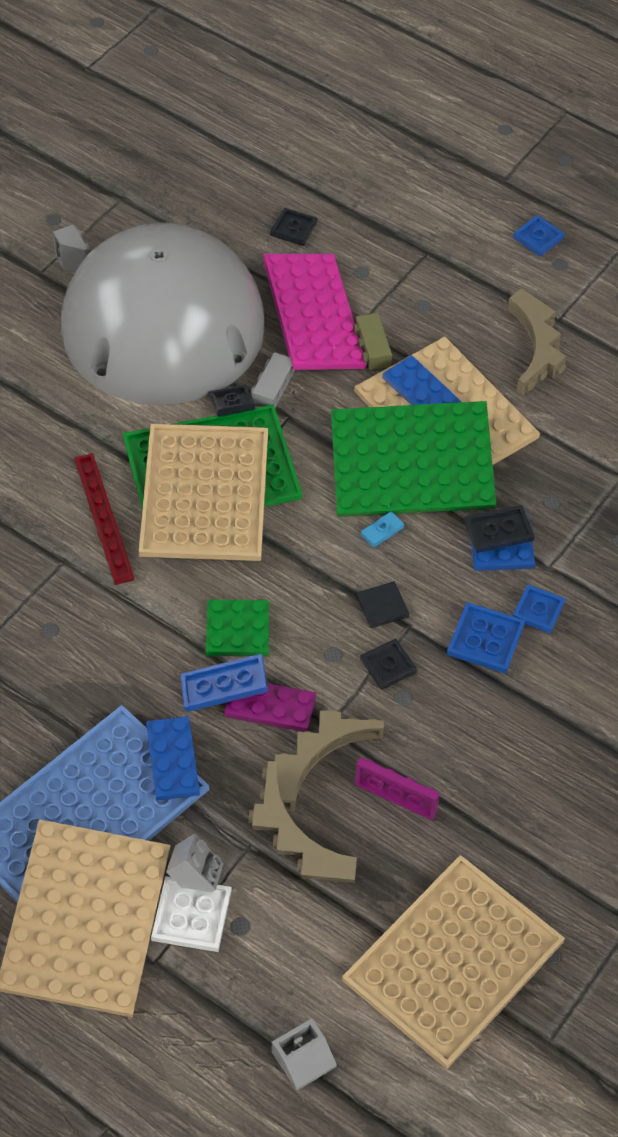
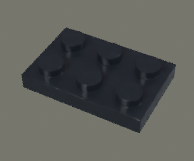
M523 505L465 516L464 519L476 553L532 542L535 538Z

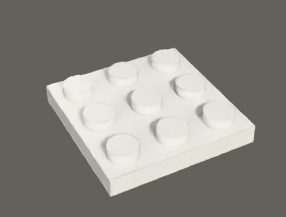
M165 876L151 941L219 952L232 887L217 885L216 891L206 892L182 888L171 877Z

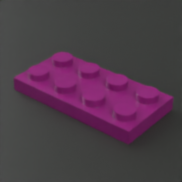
M267 684L268 692L227 702L225 717L305 732L309 730L316 701V692Z
M359 758L356 764V786L429 820H434L437 815L440 793L431 787H425L416 783L412 778H405L392 769H385L372 760Z

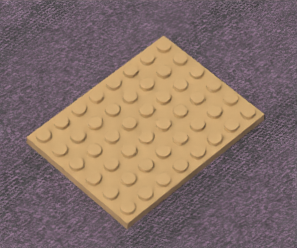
M446 337L412 354L462 402L487 401L493 465L540 437V432ZM396 364L354 386V392L368 407L410 405L382 378L383 373Z
M151 424L139 557L261 561L268 428Z
M39 819L0 969V992L133 1018L170 845Z
M460 855L342 976V981L444 1068L448 1069L564 943L565 938Z

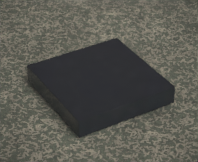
M284 207L270 231V236L304 246L316 226L318 218Z
M247 385L209 392L217 417L255 410V403Z
M395 581L356 592V597L370 628L409 617V611Z
M396 638L360 655V660L381 690L417 673L416 666Z

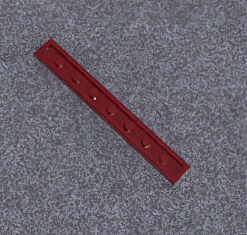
M90 453L74 457L114 585L134 581V575L94 454Z

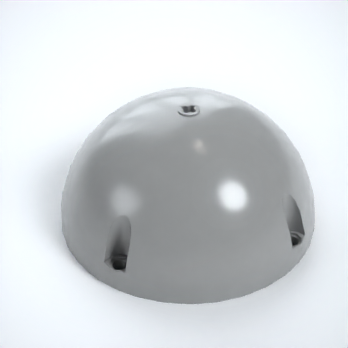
M175 223L137 225L116 233L95 247L84 258L72 277L61 310V336L64 349L72 365L82 377L96 388L114 397L151 405L179 404L195 401L209 396L210 391L220 390L229 386L242 376L254 362L262 346L265 332L264 307L252 275L242 260L227 245L214 236L197 228Z

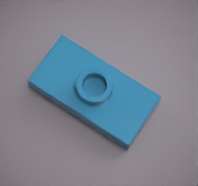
M389 512L362 530L360 536L375 548L403 529L404 523L393 512Z

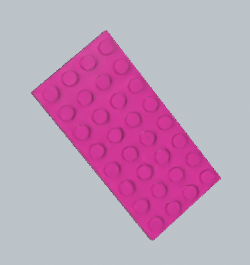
M264 254L262 259L288 355L292 362V369H365L367 363L364 362L363 350L359 347V336L354 331L353 325L355 323L334 254Z

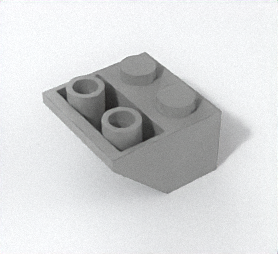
M70 225L53 231L57 260L64 270L76 272L81 262L91 250L88 243H84L82 233L77 231L74 225Z
M193 834L175 845L166 872L182 888L214 892L216 891L224 863L218 855H215L208 848L204 840Z
M312 1018L272 1041V1054L297 1091L337 1067L324 1035Z

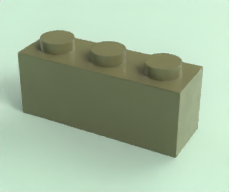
M373 313L356 316V324L353 325L354 331L359 336V347L363 350L362 356L364 362L368 365L369 371L391 367L392 353L379 314Z

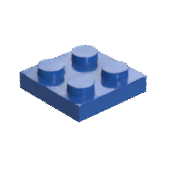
M536 215L515 231L513 238L541 257L563 240L565 233L539 215Z
M527 584L513 617L526 620L525 625L551 634L566 598Z

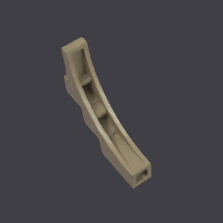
M521 288L509 298L508 311L526 328L534 349L533 360L517 383L516 392L523 395L527 391H531L535 384L540 380H544L547 375L553 379L557 374H561L566 368V355L557 350L560 346L561 333L552 328L555 324L556 311Z
M320 711L319 733L311 731L298 732L297 755L289 753L275 754L277 783L286 811H295L297 795L302 782L310 770L323 757L349 743L366 739H383L384 720L341 719L340 711Z
M268 761V765L263 767L262 780L266 781L265 789H261L260 802L264 803H254V810L250 809L249 823H252L253 830L278 832V834H274L273 847L277 848V854L303 856V859L298 858L297 872H301L302 879L355 884L357 857L341 855L323 848L308 838L295 825L280 797L277 783V762Z

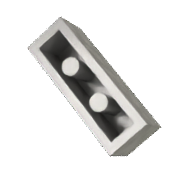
M274 352L271 359H267L264 372H260L257 380L258 383L252 387L250 392L255 406L262 407L274 404L276 408L295 372L292 369L290 357Z

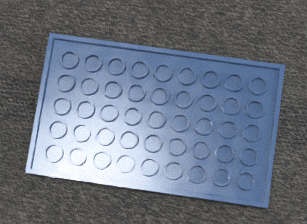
M121 705L0 802V886L18 903L39 819L149 841L209 791V785L198 776L200 795L156 801L147 728Z

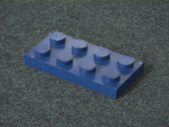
M412 355L388 369L382 375V378L410 405L462 402Z
M262 654L181 674L183 702L186 712L268 692Z
M189 716L146 721L156 801L200 795Z

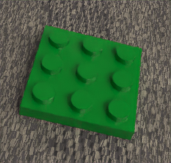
M207 599L206 656H254L262 654V656L268 657L269 600Z

